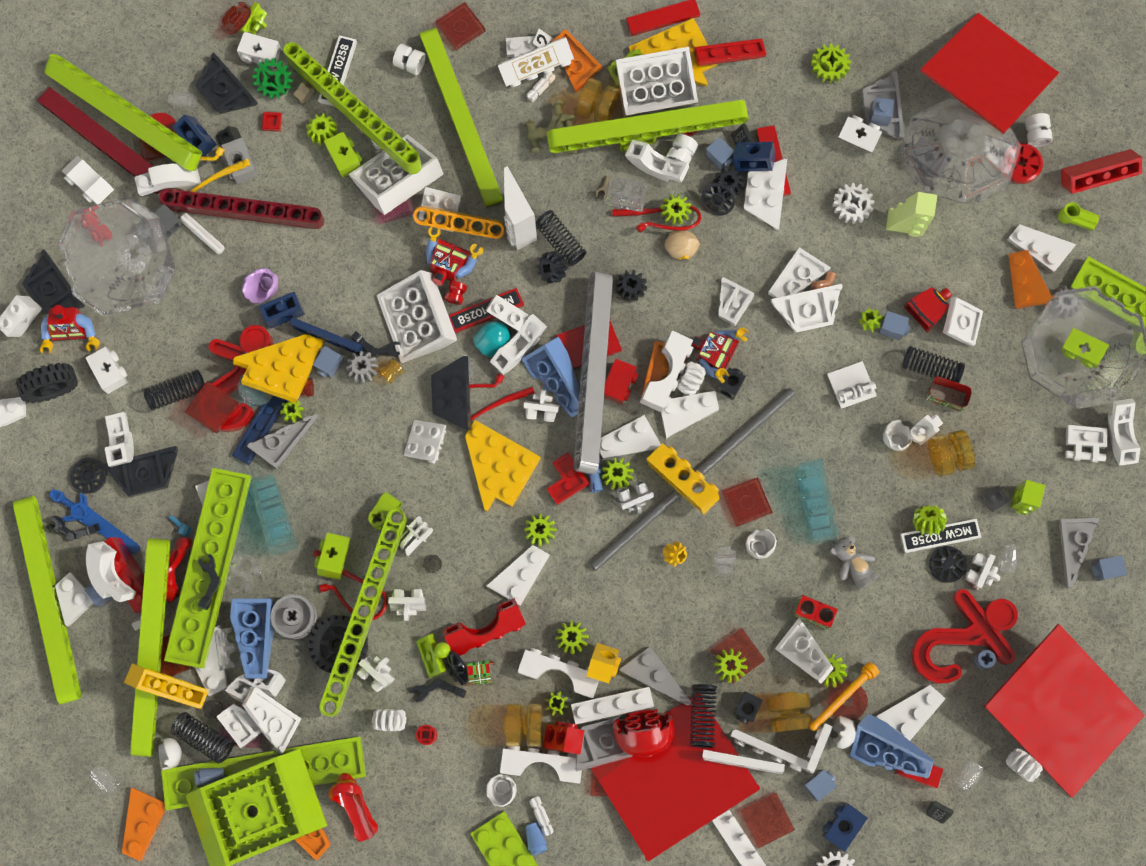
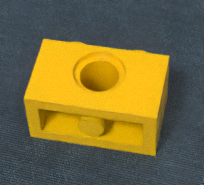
M597 643L586 676L609 684L611 677L615 678L621 661V658L618 657L620 650Z

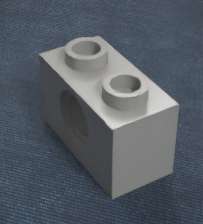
M243 138L221 145L225 150L222 155L224 163L228 162L230 166L238 159H249L251 164L248 167L230 173V179L234 178L238 184L258 176Z

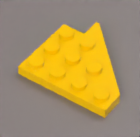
M694 18L629 46L630 52L640 49L643 55L689 47L695 84L704 87L708 86V82L702 72L717 66V64L697 67L693 49L694 47L707 46L708 44Z
M304 334L234 357L233 364L247 369L242 378V385L297 403L313 368V363L321 351L324 340Z
M475 420L471 430L467 432L465 437L484 510L488 512L495 498L513 507L541 457Z

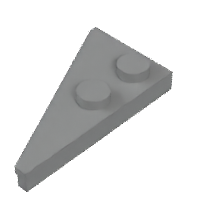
M317 414L307 416L299 422L279 429L273 434L266 435L256 442L249 443L247 447L278 469L319 416Z
M1099 518L1059 520L1066 588H1072L1073 583L1076 582L1078 570L1084 561L1088 544L1092 540V534L1096 524L1099 522Z
M651 647L619 669L621 673L648 685L650 688L686 706L691 705L689 698Z

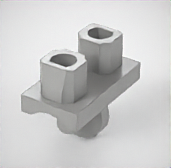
M642 480L633 483L634 492L629 493L627 487L617 489V499H614L615 505H619L622 510L627 509L628 512L634 510L637 515L641 514V507L646 505L645 501L654 497L653 492L647 488Z

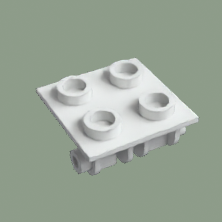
M425 187L421 206L458 212L462 201L460 200V195ZM420 210L419 219H426L427 213ZM438 214L435 217L439 223L446 221L445 216L442 214Z
M863 361L827 374L841 409L877 396L874 390L876 385L874 382H871Z
M414 420L403 456L428 460L429 463L435 464L438 461L439 450L442 449L440 444L443 445L442 441L447 432L445 431L446 425Z

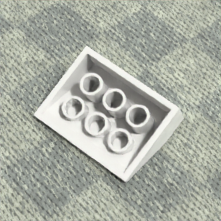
M689 47L616 60L624 118L693 106L698 103Z
M408 134L403 139L419 153L422 169L419 173L409 174L384 151L349 173L350 178L370 202L384 215L443 175L437 157Z
M507 166L504 168L506 214L504 220L507 228V239L511 246L515 245L516 249L519 250L537 241L535 216Z
M420 270L377 295L393 342H400V345H395L397 352H400L398 356L401 363L443 349L457 341L437 284L432 281L434 278L433 273Z

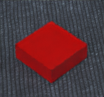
M263 112L262 130L281 132L282 113Z

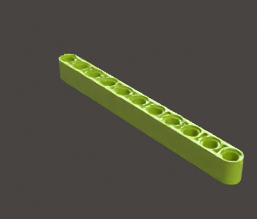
M434 27L420 32V39L485 207L503 202L499 186L438 30Z
M290 42L284 46L283 51L286 60L296 72L406 172L417 174L421 171L420 156L413 147L297 43Z
M49 54L44 70L46 75L181 167L190 171H196L202 155L198 148L63 57Z
M736 100L552 129L547 132L549 151L551 153H560L630 142L632 140H643L738 125L747 122L749 117L746 102L744 100Z
M32 495L15 500L13 507L55 695L58 703L62 705L81 699L82 694L67 628L55 588L56 580L38 501Z
M399 508L391 509L384 522L320 703V712L325 716H337L343 705L407 523L405 513ZM401 514V521L397 523L392 521L394 515ZM390 532H394V540L387 541L386 535ZM382 551L389 552V556L385 560L379 558ZM377 569H381V577L377 579L373 578V572ZM375 588V595L370 598L367 597V590ZM368 607L369 613L364 617L360 616V609ZM359 625L362 627V632L360 635L355 636L353 629ZM353 644L355 646V652L351 655H348L346 653L347 646ZM346 663L349 669L347 673L341 674L339 668L342 664ZM340 683L342 689L339 693L335 694L332 690L333 685ZM329 702H333L335 705L332 713H327L326 705Z
M149 538L146 549L137 665L160 672L170 540ZM136 688L131 756L152 757L155 744L158 695Z

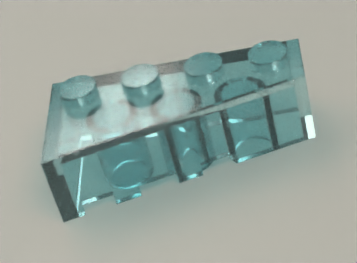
M823 459L799 463L795 469L811 544L835 541L837 535H839L837 523L835 524L833 516H835L833 505H831L830 490L827 484Z
M271 473L251 480L249 491L252 498L255 499V510L261 521L260 526L268 551L278 556L298 549L276 476Z

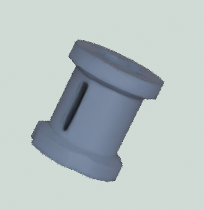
M984 650L975 654L973 661L977 668L986 669L995 665L996 657L993 652ZM985 656V659H988V662L984 663V661L981 660V657Z

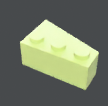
M917 192L908 197L904 204L898 203L897 208H889L886 230L909 233V236L912 237L922 236L935 216L937 195Z

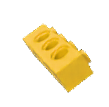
M662 443L647 458L648 465L701 514L704 515L720 499L718 488L713 483L708 484L704 480L705 477L698 470L694 471L691 469L690 463L685 458L680 459L677 456V452L671 446L667 447ZM668 463H675L672 468L666 467ZM682 475L689 476L686 480H680ZM697 487L703 488L699 493L694 492V489Z
M131 664L124 681L125 684L136 689L199 709L202 708L209 691L196 684L136 664Z

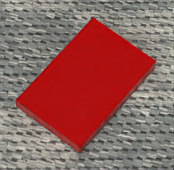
M611 321L609 322L607 357L622 352ZM585 325L556 335V338L559 337L568 352L573 369L582 367Z

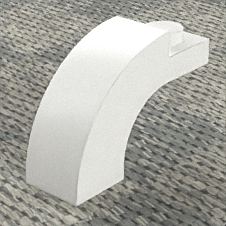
M632 140L625 154L626 158L637 168L666 182L669 179L682 182L689 169L688 163L664 157L654 151L648 143Z
M179 164L155 166L149 168L148 173L134 177L138 194L141 196L166 188H179L187 191L201 183L198 169L190 171Z
M534 314L530 315L518 333L506 345L499 348L490 363L503 375L506 374L534 348L547 326Z
M1133 398L1113 401L1112 412H1108L1110 442L1119 466L1139 462L1141 447L1137 443L1133 429L1136 404Z
M121 412L105 416L109 435V447H105L108 466L113 467L131 462L134 456L132 433L129 431L126 413Z
M103 541L88 544L86 567L89 579L97 593L102 598L112 596L118 602L134 599L136 591L125 584L115 571L114 558L117 551Z

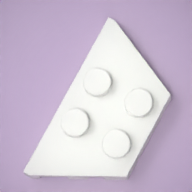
M787 159L775 162L773 171L748 172L744 210L756 216L762 222H766L775 230H779Z
M842 284L770 299V301L795 333L833 325L834 313L838 306V297L840 290H842Z

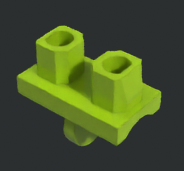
M254 2L252 6L247 5L244 9L245 19H240L235 24V27L241 33L247 32L255 35L259 28L265 29L267 27V24L264 22L267 13L260 7L259 3Z

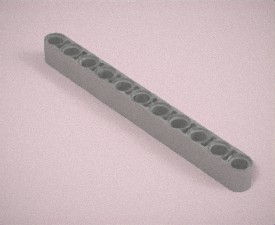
M596 271L591 272L588 281L574 455V470L589 474H595L599 465L613 282L612 275Z

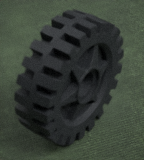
M52 363L48 364V366H40L41 368L36 367L33 371H27L26 374H22L16 381L22 401L27 403H35L37 401L40 403L44 400L50 401L52 398L55 399L58 396L65 395V393H70L71 390L78 386L73 367L66 363H56L55 365Z
M333 615L322 619L323 621L316 624V627L311 631V636H309L308 648L312 661L320 669L328 673L332 672L339 650H335L334 643L339 639L343 641L350 621V617L343 615ZM359 625L355 626L353 634L355 636L360 635L362 627ZM367 636L362 651L360 653L356 668H358L359 662L362 659H364L367 655ZM351 644L347 646L346 653L348 655L353 654L355 646ZM345 663L340 666L339 671L341 674L347 673L348 665Z

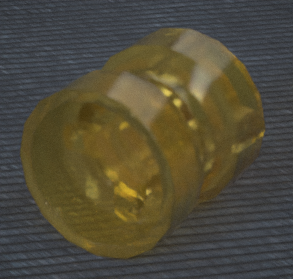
M394 358L388 361L387 367L382 366L378 370L390 384L395 381V376L402 375L405 372Z

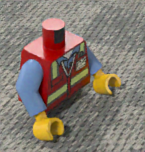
M430 227L428 233L431 239H428L426 258L427 264L430 266V272L435 275L432 281L442 286L445 279L456 281L458 278L470 274L478 260L476 257L482 255L483 248L480 247L476 253L475 248L477 244H472L470 251L442 239L436 241L441 231L438 228L437 234L433 235V227Z
M56 305L49 310L48 316H45L41 323V339H44L40 347L41 353H43L44 347L49 348V354L52 352L53 343L49 339L58 341L89 338L86 344L88 351L92 350V345L97 350L100 346V341L94 338L96 334L91 319L74 307L63 308L61 305Z
M741 327L738 330L710 332L706 340L695 336L691 346L700 350L697 359L699 360V365L705 368L706 375L718 378L721 383L725 382L722 376H729L726 368L738 347V339H741L743 342L747 341V338L743 336L745 333L749 334L746 328Z

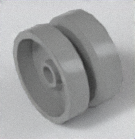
M294 594L283 596L273 606L270 616L272 626L276 632L288 639L294 640L304 639L312 634L311 631L316 627L319 618L317 609L312 602L300 595Z

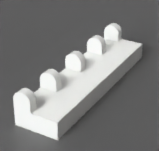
M730 810L712 820L741 866H766Z

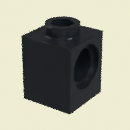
M728 368L729 376H724L725 382L720 383L717 392L734 400L746 376L737 368ZM734 379L736 380L737 385L731 386L728 384L727 380Z
M744 691L733 713L737 715L736 719L745 724L748 721L754 722L763 699ZM744 703H749L752 706L751 714L747 715L742 711Z

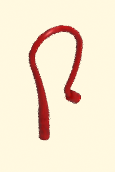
M691 205L689 209L695 211L698 216L697 221L692 225L678 227L653 222H641L636 226V230L641 233L646 229V226L667 230H689L700 223L702 219L701 213L696 207ZM660 208L612 209L613 217L637 216L665 211Z
M498 373L494 384H470L469 388H494L499 383H502L505 376ZM533 386L512 393L490 404L471 416V421L497 406L534 394Z
M316 549L313 552L312 556L320 557L321 552ZM343 568L342 575L363 584L364 579ZM328 584L319 585L320 592H326L329 589L333 590L344 607L350 613H353V609L346 603L335 586ZM384 590L382 591L383 607L372 620L381 617L387 608L388 600Z

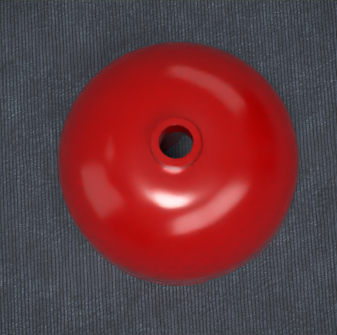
M645 709L628 713L625 719L621 721L616 719L613 722L617 745L622 751L632 756L651 757L658 754L672 743L675 735L673 715L669 711L663 714L658 713L657 709Z

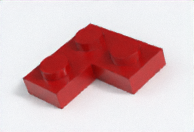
M569 452L552 462L562 479L548 487L547 491L558 506L589 486V482L582 472L574 470V460Z

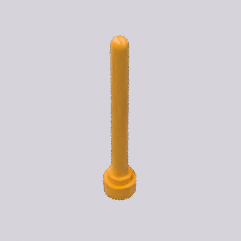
M867 662L861 668V674L810 724L809 727L812 731L817 730L866 680L874 679L879 674L878 668L873 663Z

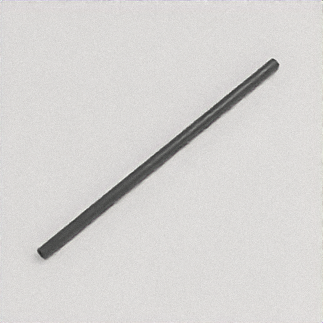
M788 388L696 470L702 473L703 476L707 474L795 396L794 391ZM675 489L594 559L590 563L593 569L597 571L682 495Z

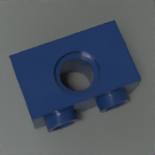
M184 114L172 126L181 138L198 148L202 152L201 156L203 157L217 145L195 117Z
M773 142L736 143L733 156L736 171H773L776 157Z
M295 292L259 306L264 320L270 329L291 321L292 317L298 318L305 315Z
M848 803L839 804L833 813L836 816L832 822L828 821L822 829L824 832L822 836L843 852L847 850L868 819ZM841 820H845L848 824V828L844 832H841L838 828Z

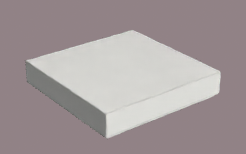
M957 297L951 298L943 333L970 347L975 346L983 311Z

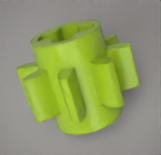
M869 307L865 312H861L862 318L858 319L859 324L863 325L864 331L868 329L874 332L875 329L881 328L879 322L883 321V317L879 315L878 309L874 311Z
M299 400L297 403L291 401L286 404L282 403L284 408L280 413L286 415L284 417L286 422L292 419L293 423H296V419H303L301 412H304L305 409L299 407L301 405ZM290 409H293V410L295 409L296 411H295V413H292V412L290 413L289 410H290Z
M561 691L558 693V696H554L551 692L552 698L550 700L545 699L550 705L546 707V710L552 709L553 716L556 714V711L563 715L562 709L569 708L564 703L568 697L562 698ZM553 699L562 700L560 709L552 707Z

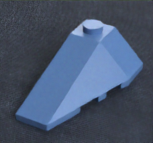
M559 337L523 357L522 361L530 375L535 380L539 378L545 384L543 388L547 392L552 391L556 396V402L571 417H574L578 414L580 389L569 354Z
M232 599L230 619L234 627L235 638L247 679H267L274 627L270 618L272 608L275 605L272 599Z
M867 714L857 726L850 757L868 766H884L887 770H903L906 774L925 778L930 776L934 760L887 722Z

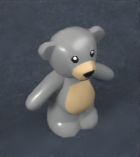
M854 537L842 539L830 550V554L836 555L844 561L839 574L840 579L845 580L849 571L857 589L861 590L879 577L877 573H874L869 568L867 563L875 561V557L871 554L856 553Z

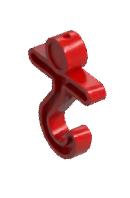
M252 325L241 333V347L220 339H213L209 343V349L215 356L233 362L234 357L274 345L272 336L265 328L259 325ZM235 365L232 371L208 385L201 394L199 403L201 415L210 426L218 431L228 433L238 431L248 425L254 416L253 408L247 403H240L234 412L228 415L220 414L218 409L221 399L244 386L241 382L247 369Z
M958 590L953 594L952 600L968 621V625L964 629L933 628L928 630L914 641L911 650L912 664L916 672L924 680L934 684L951 683L962 675L961 667L956 664L938 667L932 663L930 652L935 645L987 646L995 654L996 660L1000 664H1011L1015 661L1016 654L999 631L1008 630L1016 624L1018 611L1015 605L1006 599L991 601L982 609L968 590Z

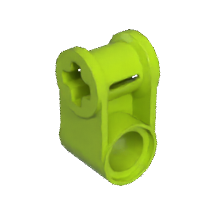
M387 492L383 493L368 516L371 526L375 530H382L388 512L393 508L400 509L402 502ZM375 518H378V519L381 518L382 521H381V522H379V521L375 522L374 519H375Z

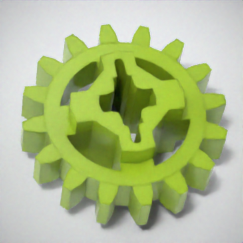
M830 43L829 47H826L824 44L822 50L817 48L816 54L812 56V73L817 72V79L823 77L822 82H825L826 79H829V83H832L833 79L839 82L840 77L844 79L846 73H849L851 60L848 59L850 54H844L846 49L840 50V45H837L835 48L832 43Z

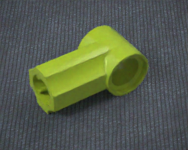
M1070 202L1058 212V219L1063 224L1072 223L1093 231L1098 224L1099 215L1080 208L1075 202Z

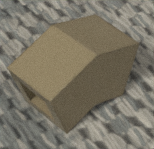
M302 82L293 93V96L300 104L304 105L312 97L315 88L308 82Z

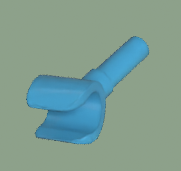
M170 515L169 519L180 527L177 533L188 537L192 530L191 527Z

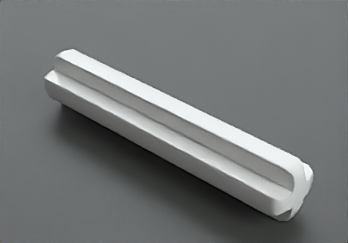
M185 213L180 217V221L214 252L221 254L224 251L225 247L190 215Z

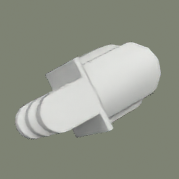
M420 516L409 526L407 525L408 529L402 534L399 543L400 548L408 556L422 541L426 542L428 536L433 532V529L428 528V524L423 522Z

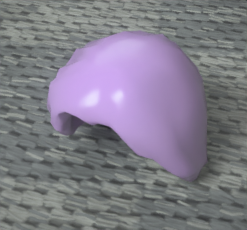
M267 268L257 269L244 279L242 293L252 303H263L277 293L279 288L278 276Z

